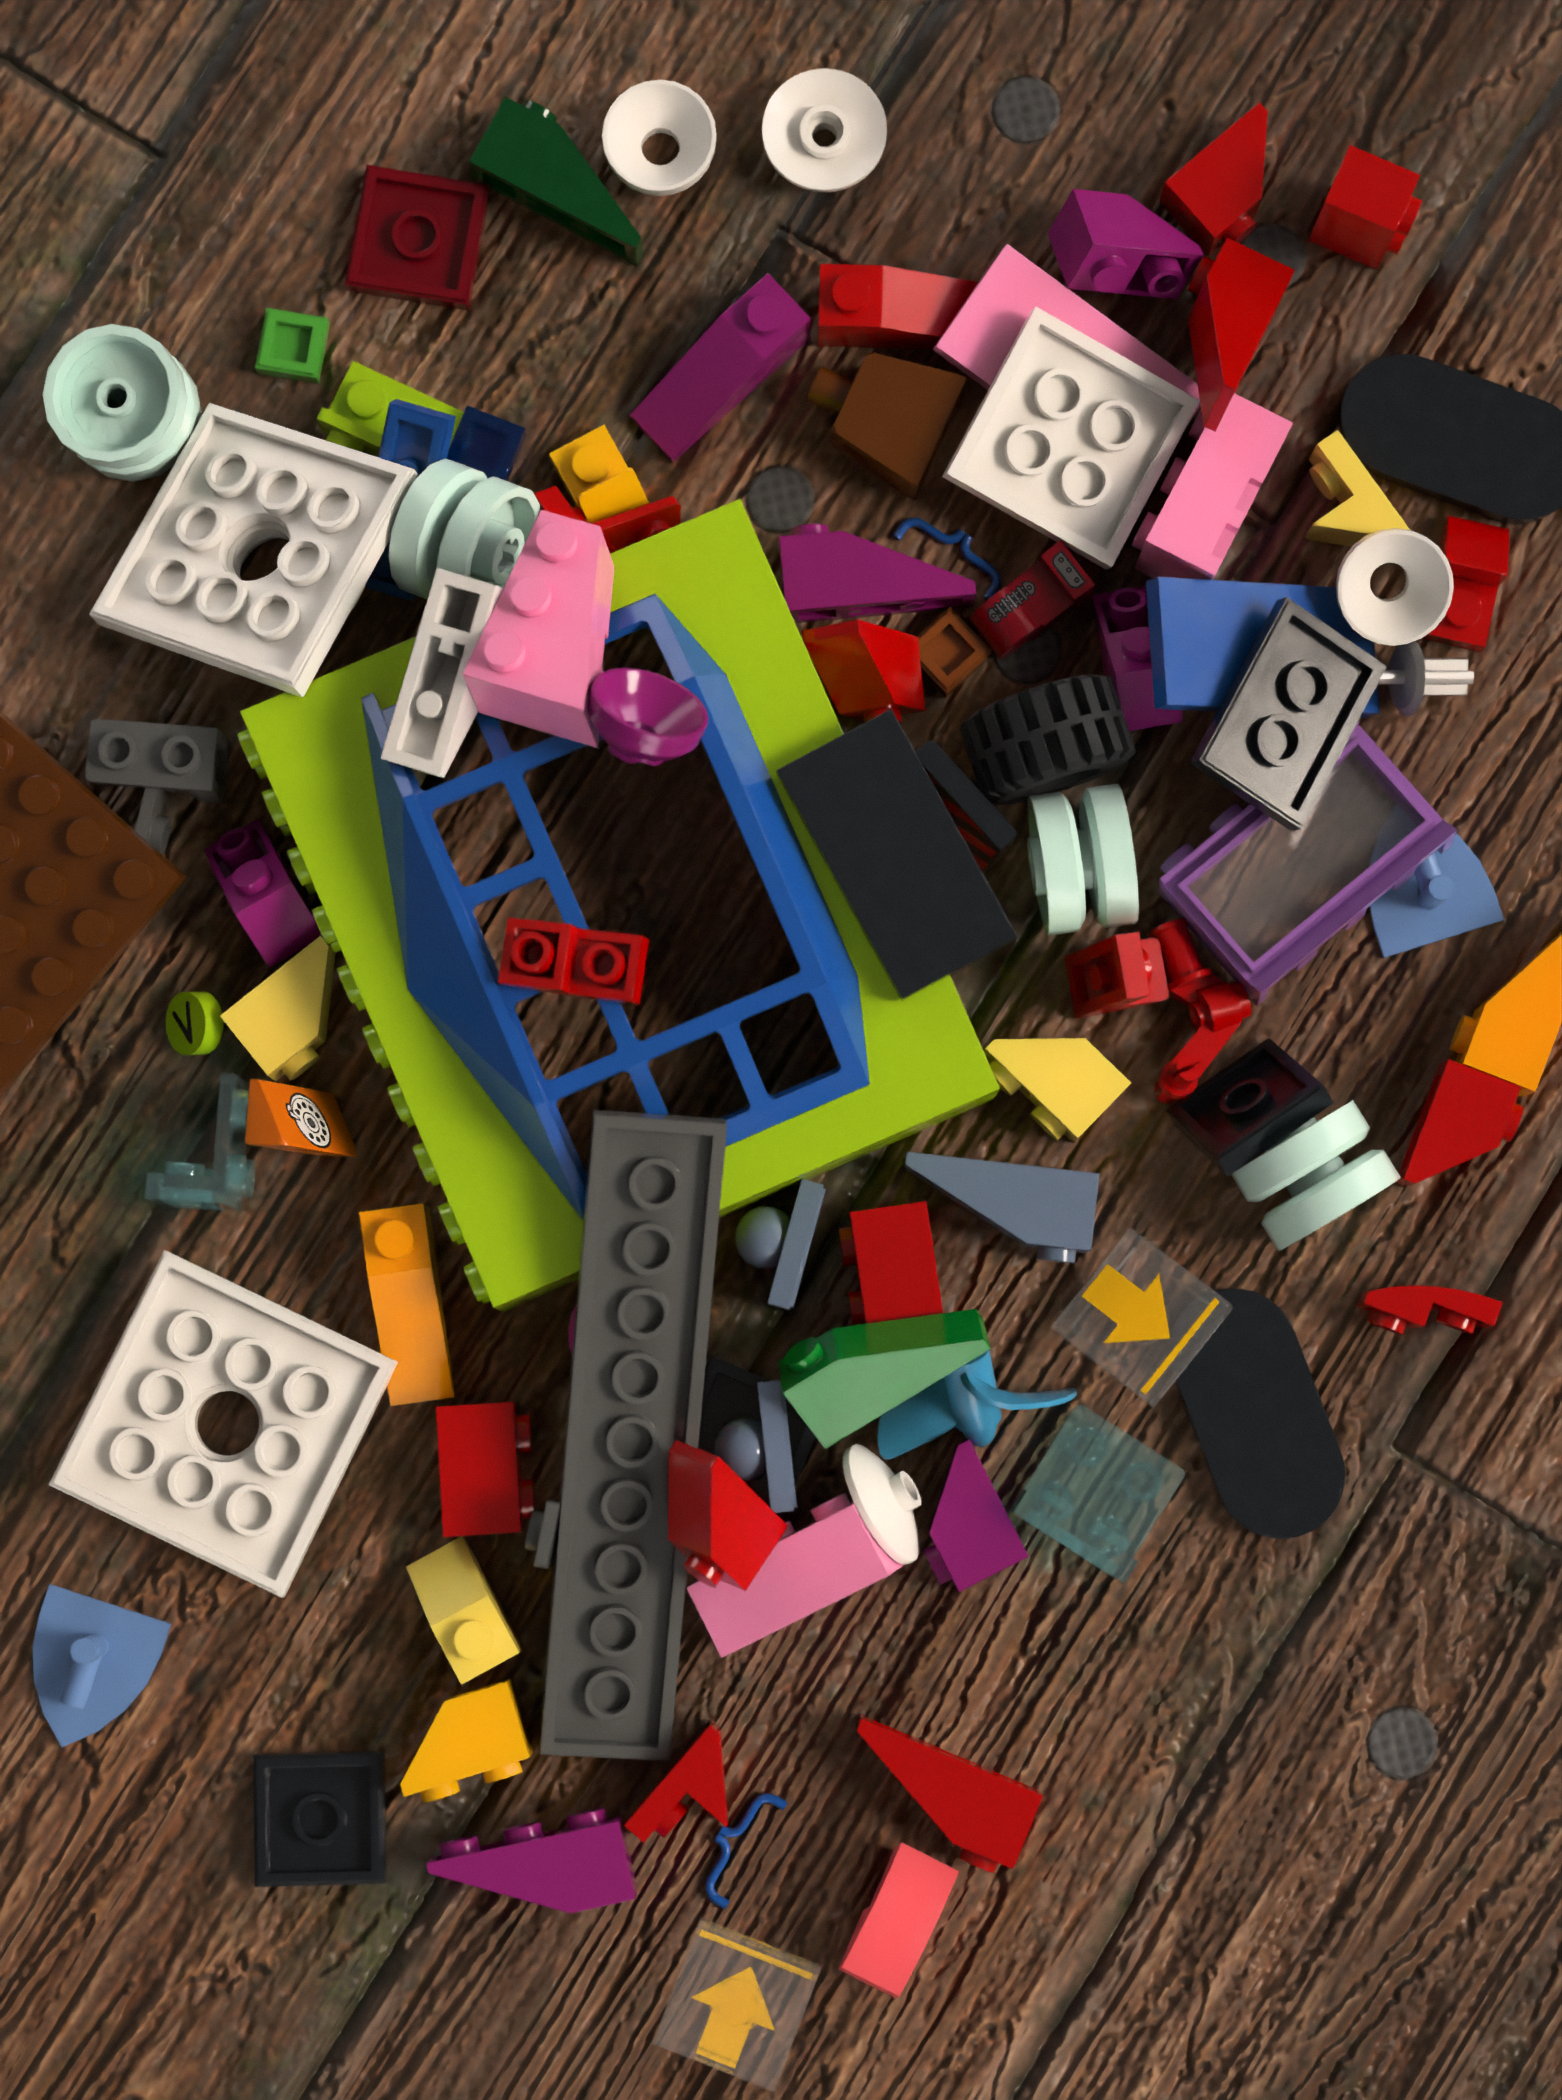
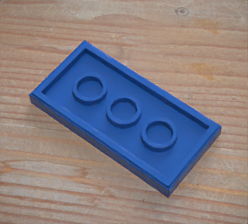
M1156 577L1146 581L1154 709L1218 711L1277 600L1285 597L1294 601L1375 658L1374 642L1365 639L1352 629L1343 617L1337 602L1336 587ZM1377 686L1361 717L1379 714Z

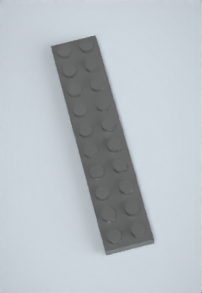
M593 1110L560 1490L561 1507L556 1537L539 1736V1751L542 1755L670 1761L687 1574L683 1564L687 1557L668 1540L669 1449L675 1440L698 1448L727 1122L725 1119Z

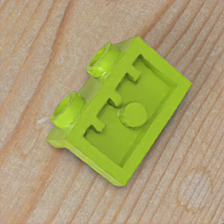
M352 361L329 410L322 407L316 420L322 433L327 435L326 441L378 457L388 406L391 401L398 399L456 416L447 459H449L468 418L466 413Z

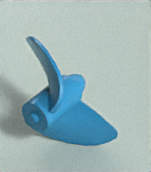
M990 1350L881 1415L877 1436L880 1456L885 1460L893 1459L932 1441L955 1427L962 1431L965 1438L970 1440L972 1445L985 1447L995 1437L997 1424L1002 1418L1001 1408L1028 1410L1064 1404L1077 1396L1076 1388L1028 1393L997 1389Z

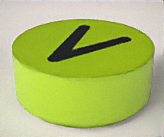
M186 991L178 993L171 1000L166 1013V1032L171 1046L179 1054L206 1055L214 1051L218 1046L223 1033L224 1021L220 1017L222 1014L220 1005L212 994L205 991Z

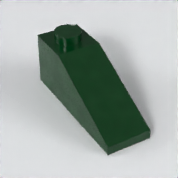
M504 97L469 160L474 181L488 184L490 190L638 266L643 258L641 236L561 125L556 123V116L536 102L524 100L521 105Z

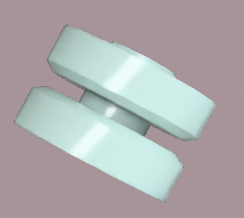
M116 324L84 330L64 344L48 367L42 394L47 421L62 444L76 453L85 463L105 476L132 482L160 476L172 468L200 420L202 413L197 386L183 365L160 342L140 329Z
M442 459L430 464L414 480L400 504L392 528L389 547V563L392 578L399 589L427 600L437 568L504 588L540 513V504L530 489L494 476L487 479L484 472L452 460Z
M1119 784L1086 788L1079 802V830L1076 828L1072 806L1062 792L1029 796L1027 800L1028 860L1033 891L1038 899L1040 915L1046 935L1078 932L1086 918L1085 890L1089 892L1093 913L1104 928L1136 924L1139 914L1136 862L1127 807Z
M1353 1100L1319 1121L1313 1117L1265 1151L1266 1153L1231 1174L1246 1200L1250 1202H1260L1287 1187L1292 1197L1268 1211L1261 1223L1278 1251L1318 1230L1401 1178L1384 1150H1370L1346 1165L1342 1161L1339 1154L1365 1139L1370 1129Z

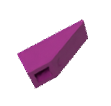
M595 1808L570 1814L567 1816L569 1827L543 1832L541 1821L510 1827L503 1830L505 1841L479 1846L477 1835L446 1841L439 1844L441 1855L432 1856L426 1863L429 1874L567 1913H576L635 1900L638 1892L622 1815L607 1818L605 1808Z

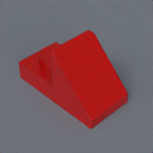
M1448 515L1444 525L1440 549L1448 559L1453 573L1454 589L1452 600L1442 621L1434 630L1421 639L1482 652L1487 642L1498 587L1505 580L1508 573L1509 529Z
M1139 932L1118 934L1064 957L1075 1019L1157 1003L1166 1000L1169 996L1158 939H1140Z
M711 1721L627 1818L624 1826L643 1843L654 1831L662 1838H665L689 1809L680 1801L686 1793L724 1826H728L721 1729L714 1722Z

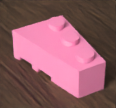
M1234 394L1216 432L1204 427L1202 411L1200 410L1188 434L1189 437L1197 440L1189 459L1185 461L1176 457L1160 488V491L1169 495L1159 516L1148 511L1131 546L1141 550L1134 569L1152 578L1171 577L1213 580L1293 422L1237 394Z
M544 510L540 511L463 672V677L479 713L598 748L599 733L588 715V701L594 679L603 672L605 639H608L615 568L601 526Z
M846 1493L811 1509L810 1511L815 1521L797 1530H794L790 1520L785 1522L788 1525L787 1529L746 1591L723 1581H720L715 1588L699 1580L686 1587L721 1658L891 1575L904 1566L893 1560L879 1546L864 1524L854 1502L849 1501Z

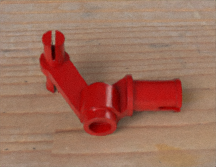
M1185 918L1164 923L1147 934L1148 938L1158 939L1160 943L1165 974L1169 982V995L1188 1006L1190 1020L1197 1029L1172 1061L1168 1062L1159 1072L1158 1080L1154 1085V1093L1162 1090L1156 1098L1165 1104L1173 1103L1177 1099H1183L1195 1090L1200 1076L1239 1028L1242 1020L1249 1018L1252 1013L1248 993L1240 982L1236 981L1229 984L1214 976L1211 968H1204L1188 931Z

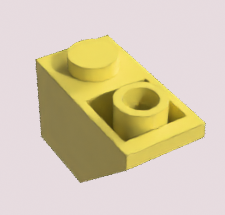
M1086 1038L994 1039L984 1050L999 1087L1010 1096L1019 1090L1036 1106L1030 1113V1116L1056 1141L1065 1134L1074 1143L1131 1084Z

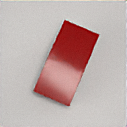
M508 917L498 983L542 992L640 1005L649 939L642 935L580 929L566 923Z
M1416 1285L1387 1287L1359 1293L1355 1302V1306L1370 1311L1367 1318L1368 1323L1403 1335L1406 1326L1412 1328L1425 1327L1431 1308L1439 1311L1436 1318L1438 1323L1467 1334H1473L1476 1325L1482 1328L1495 1326L1503 1304L1501 1301L1459 1289Z

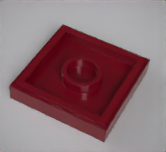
M366 165L344 284L346 290L469 311L491 194L490 186L488 184Z

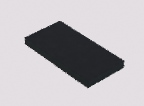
M892 709L776 771V775L901 1001L1017 939L1016 932Z

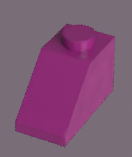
M965 1440L955 1445L927 1531L934 1545L924 1549L923 1552L939 1584L942 1585L952 1580L956 1590L961 1592L1029 1556L971 1441Z

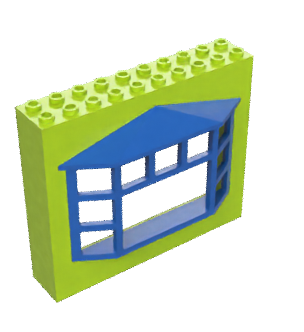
M741 499L610 554L615 568L608 639H605V644L642 628L650 629L674 681L691 691L707 710L708 723L704 735L700 738L701 743L798 962L800 971L792 977L642 1041L636 1039L620 1002L598 1000L617 1044L616 1052L555 1079L547 1080L544 1078L515 1010L518 1002L542 993V991L498 983L499 971L474 915V909L483 903L543 879L550 888L564 923L572 924L580 929H588L524 780V774L527 771L588 745L553 736L515 752L511 750L498 718L478 712L476 719L493 756L492 762L429 790L420 789L412 768L381 759L416 637L312 680L303 698L284 692L240 711L247 730L237 733L241 747L251 768L256 769L261 780L268 777L272 788L262 792L264 801L276 827L281 828L285 837L293 835L297 847L287 850L292 867L302 886L305 885L309 895L317 892L322 903L321 906L312 909L317 926L327 945L330 944L333 952L342 951L347 964L337 968V972L352 1004L355 1003L359 1011L367 1009L372 1024L362 1027L368 1046L375 1061L381 1063L383 1069L392 1068L398 1083L387 1087L391 1100L402 1123L406 1122L408 1128L416 1125L423 1141L413 1146L416 1159L427 1182L431 1181L433 1186L441 1184L448 1200L447 1203L438 1206L444 1225L453 1242L456 1241L458 1245L466 1242L474 1262L463 1266L470 1286L478 1302L482 1301L485 1304L491 1301L493 1308L502 1312L579 1279L588 1172L585 1171L557 1108V1102L566 1096L626 1072L631 1076L646 1113L669 1115L648 1068L649 1062L710 1034H720L748 1099L746 1107L719 1118L725 1119L727 1122L719 1218L798 1185L802 1179L809 1180L990 1102L994 1100L1000 1090L951 976L938 981L903 1001L900 1000L776 775V771L781 767L838 738L844 733ZM496 784H503L509 793L534 851V856L529 861L473 885L463 886L435 824L433 813L440 808ZM803 994H810L813 997L838 1059V1066L777 1094L769 1095L765 1090L739 1025L747 1018Z

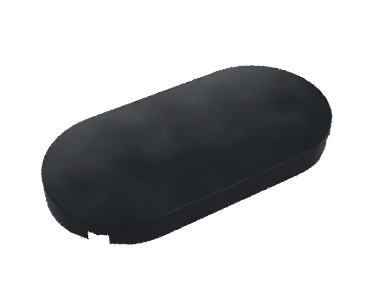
M1393 354L1376 359L1363 367L1348 385L1339 406L1338 425L1340 433L1371 475L1508 524L1522 525L1535 522L1540 518L1548 517L1562 507V411L1551 403L1412 354Z
M1223 1289L1208 1293L1191 1303L1178 1319L1171 1335L1168 1355L1212 1300L1216 1298L1220 1301L1169 1365L1217 1495L1230 1517L1253 1533L1276 1539H1288L1305 1535L1322 1525L1336 1509L1344 1489L1345 1466L1339 1445L1295 1331L1285 1313L1274 1302L1261 1294L1245 1289Z

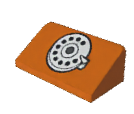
M250 1079L245 1144L316 1156L356 1157L355 1144L333 1093L265 1080Z

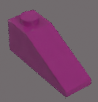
M767 273L718 317L630 414V418L673 463L810 340L811 318Z
M805 524L793 527L791 535L779 536L783 596L795 623L946 610L949 607L952 609L974 607L976 598L975 581L845 531L829 532L828 525Z

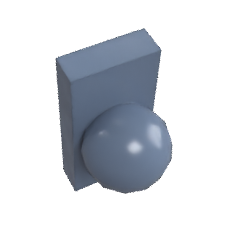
M805 1179L801 1180L791 1217L785 1211L775 1206H759L750 1209L743 1215L735 1228L734 1242L738 1254L746 1263L760 1269L777 1267L767 1303L768 1306L786 1311L794 1308L826 1192L823 1184Z
M780 1380L759 1382L757 1384L761 1422L753 1418H738L729 1421L719 1430L714 1440L713 1454L719 1456L744 1482L761 1479L767 1474L771 1509L775 1513L794 1511L797 1503L785 1396L782 1392Z

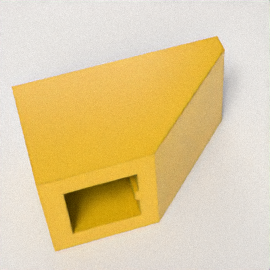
M511 1678L449 1697L443 1702L400 1783L404 1797L420 1792L423 1803H427L460 1792L457 1780L482 1773L485 1784L523 1772L520 1761L530 1758L533 1754V1749Z

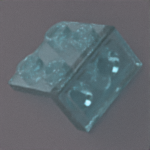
M221 1073L213 1170L205 1169V1165L166 1162L165 1173L147 1172L145 1199L170 1208L242 1211V1198H252L255 1184V1161L246 1159L247 1144H245L249 1093V1084L236 1074Z
M1076 1405L1009 1512L1117 1581L1125 1584L1138 1563L1134 1559L1136 1553L1183 1480L1185 1471L1087 1407Z

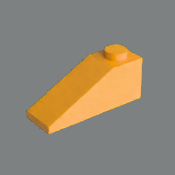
M1562 932L1474 1011L1472 1017L1463 1014L1450 1043L1449 1050L1458 1053L1455 1062L1520 1086L1521 1089L1518 1095L1522 1097L1536 1092L1562 1023Z
M422 1203L359 1212L367 1277L381 1354L398 1361L387 1385L390 1406L455 1398L431 1208Z

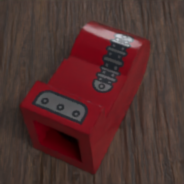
M1060 540L1043 553L1039 561L983 603L971 615L969 621L999 660H1002L1030 640L1034 641L1089 600L1093 594L1095 584Z

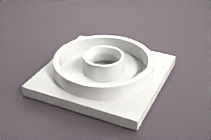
M209 403L89 615L98 625L303 698L390 541L400 504L419 475L415 469ZM277 538L289 541L281 549L277 560L278 568L272 573L257 580L243 581L241 579L240 570L242 564L250 552L257 546Z
M164 1250L49 1485L283 1598L300 1567L398 1361ZM225 1391H234L247 1397L255 1406L259 1417V1429L256 1438L248 1448L234 1455H222L212 1451L204 1444L198 1432V1416L202 1406L215 1394Z

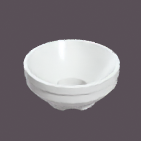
M667 80L645 81L630 87L619 95L608 110L602 131L604 153L614 173L631 189L654 196L673 195L688 189L699 181L708 170L715 153L717 140L714 118L703 99L689 87ZM657 133L671 135L679 145L677 157L665 165L650 163L642 153L644 142L647 138Z
M1399 528L1376 531L1355 543L1344 556L1336 579L1337 602L1343 617L1351 628L1365 639L1377 644L1391 646L1409 644L1423 638L1434 630L1447 613L1454 589L1453 573L1448 559L1441 549L1426 536L1412 530ZM1396 563L1402 566L1406 574L1404 589L1400 594L1390 599L1376 597L1370 588L1372 573L1380 565Z

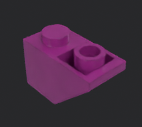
M1072 189L1048 232L1067 289L1177 299L1203 257L1201 247L1128 194Z
M1146 586L1121 588L1113 592L1091 595L1104 675L1113 679L1129 731L1182 722V710L1154 709Z
M259 819L244 827L226 832L218 842L204 849L234 914L269 968L307 947L319 936H322L309 904Z

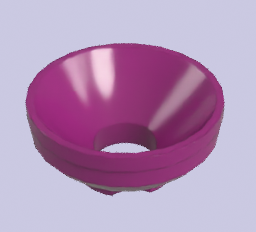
M635 668L607 670L600 673L594 679L589 693L588 715L593 725L610 746L609 751L617 758L628 763L640 762L657 766L663 761L691 752L698 745L707 727V710L691 691L665 676Z

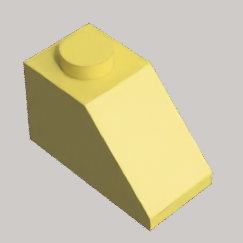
M319 936L220 1015L267 1076L275 1081L284 1074L289 1080H293L307 1071L320 1058L315 1050L326 1042L336 953L333 952L330 945L325 943L322 936Z
M464 1536L406 1566L429 1625L461 1685L524 1650Z

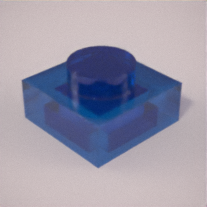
M466 406L450 445L447 459L482 471L487 479L494 476L508 481L527 436L526 429L473 407Z

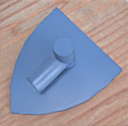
M1397 804L1393 807L1378 833L1369 867L1417 828ZM1457 834L1447 850L1442 854L1438 850L1416 867L1413 876L1395 891L1392 888L1389 889L1369 906L1373 929L1383 958L1504 920L1494 888L1481 861Z
M49 1584L39 1613L32 1646L33 1674L43 1715L61 1747L98 1732L127 1710L148 1684L162 1655L172 1623Z

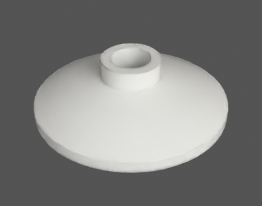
M836 69L808 70L787 80L775 91L769 100L762 122L763 144L773 167L792 184L814 192L840 191L863 180L879 162L885 148L887 136V122L884 109L873 90L856 76ZM826 129L834 133L836 140L830 146L823 147L814 142L813 135L819 130Z
M859 1444L852 1445L844 1451L842 1463L847 1487L856 1509L879 1546L893 1560L907 1565L915 1561L919 1556V1531L913 1510L921 1505L919 1491L906 1472L901 1471L894 1474L869 1449Z

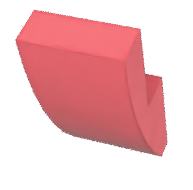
M902 1842L894 1847L870 1906L863 1910L838 1970L894 1998H898L935 1928L959 1871Z

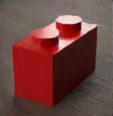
M1349 145L1308 241L1377 270L1386 251L1398 255L1405 237L1413 225L1423 200L1412 196L1420 174Z
M927 1201L850 1212V1227L838 1228L843 1264L844 1266L856 1265L860 1288L858 1291L848 1292L852 1326L943 1313Z
M518 1402L436 1407L443 1537L525 1531V1518H531L532 1512L536 1511L534 1480L522 1479L521 1454L532 1453L530 1414L519 1415Z

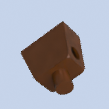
M867 353L855 380L822 366L814 379L807 401L838 415L831 431V445L837 451L905 496L916 500L964 395L967 378L953 372L877 353Z

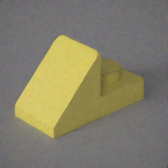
M1338 430L1316 445L1309 458L1313 465L1310 468L1311 477L1327 499L1332 500L1336 497L1341 504L1311 525L1305 536L1307 539L1352 547L1366 535L1379 530L1391 528L1410 530Z

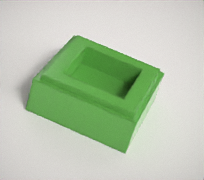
M266 308L255 365L257 373L319 384L330 328L328 318Z

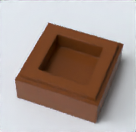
M951 607L947 608L918 635L921 671L945 698L993 654V651Z

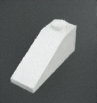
M436 569L381 759L439 777H445L478 713V709L463 677V672L501 595L502 587L443 569Z

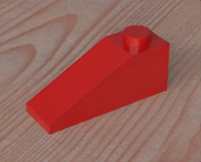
M1229 238L1226 239L1215 261L1206 256L1203 257L1188 288V291L1198 295L1189 315L1188 325L1204 427L1216 432L1295 272L1294 269Z
M820 264L818 346L933 349L979 282L885 265Z
M860 1714L856 1723V1731L953 1844L962 1847L958 1858L991 1873H995L998 1863L1014 1869L1043 1797L1040 1790Z

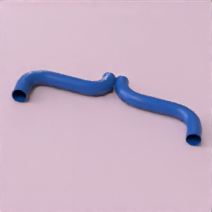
M909 518L904 520L894 532L893 537L899 541L911 527L920 528L944 544H954L962 539L961 552L963 556L991 577L992 583L983 597L988 600L998 592L1001 585L999 572L970 550V543L973 538L962 530L958 529L954 534L946 535L920 518Z
M762 1793L756 1796L748 1806L738 1825L733 1828L723 1825L714 1840L720 1846L721 1853L707 1876L705 1892L713 1903L723 1909H726L730 1901L719 1895L715 1891L714 1885L731 1854L729 1842L725 1837L741 1835L749 1826L759 1807L764 1803L773 1804L783 1811L787 1801L777 1795Z

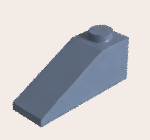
M915 1152L906 1153L904 1169L1020 1245L1038 1248L1037 1260L1074 1264L1076 1252L1087 1254L1091 1251L1099 1173Z

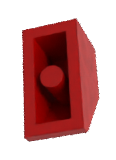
M1260 102L1164 183L1159 202L1207 256L1225 243L1227 238L1241 243L1257 226L1253 218L1256 215L1263 193L1268 111Z
M859 619L802 630V640L839 714L861 719L866 723L892 709L898 722L902 725V715L925 711L918 636Z
M1450 1059L1439 1064L1398 1170L1401 1178L1394 1183L1403 1187L1411 1186L1498 1148L1502 1139L1510 1142L1517 1131L1523 1115L1524 1106L1515 1103L1521 1087Z
M675 1440L669 1449L668 1540L687 1557L683 1567L699 1581L714 1588L720 1581H723L746 1591L788 1525L719 1456Z

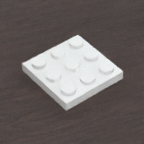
M1034 307L1025 320L942 477L1054 541L1058 542L1061 540L1070 550L1107 570L1113 566L1200 400L1042 309Z

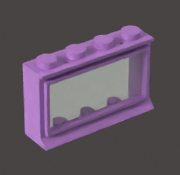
M1359 721L1300 830H1288L1251 804L1243 810L1236 803L1224 811L1210 825L1209 829L1213 833L1210 838L1196 849L1189 843L1182 846L1160 867L1165 875L1159 879L1158 893L1180 918H1185L1187 927L1234 981H1238L1244 986L1249 998L1256 1006L1267 998L1269 989L1292 969L1295 968L1298 971L1316 956L1318 948L1342 928L1348 930L1365 915L1367 908L1391 888L1395 891L1413 876L1416 867L1437 850L1440 854L1447 850L1457 833V829L1440 817L1359 726Z

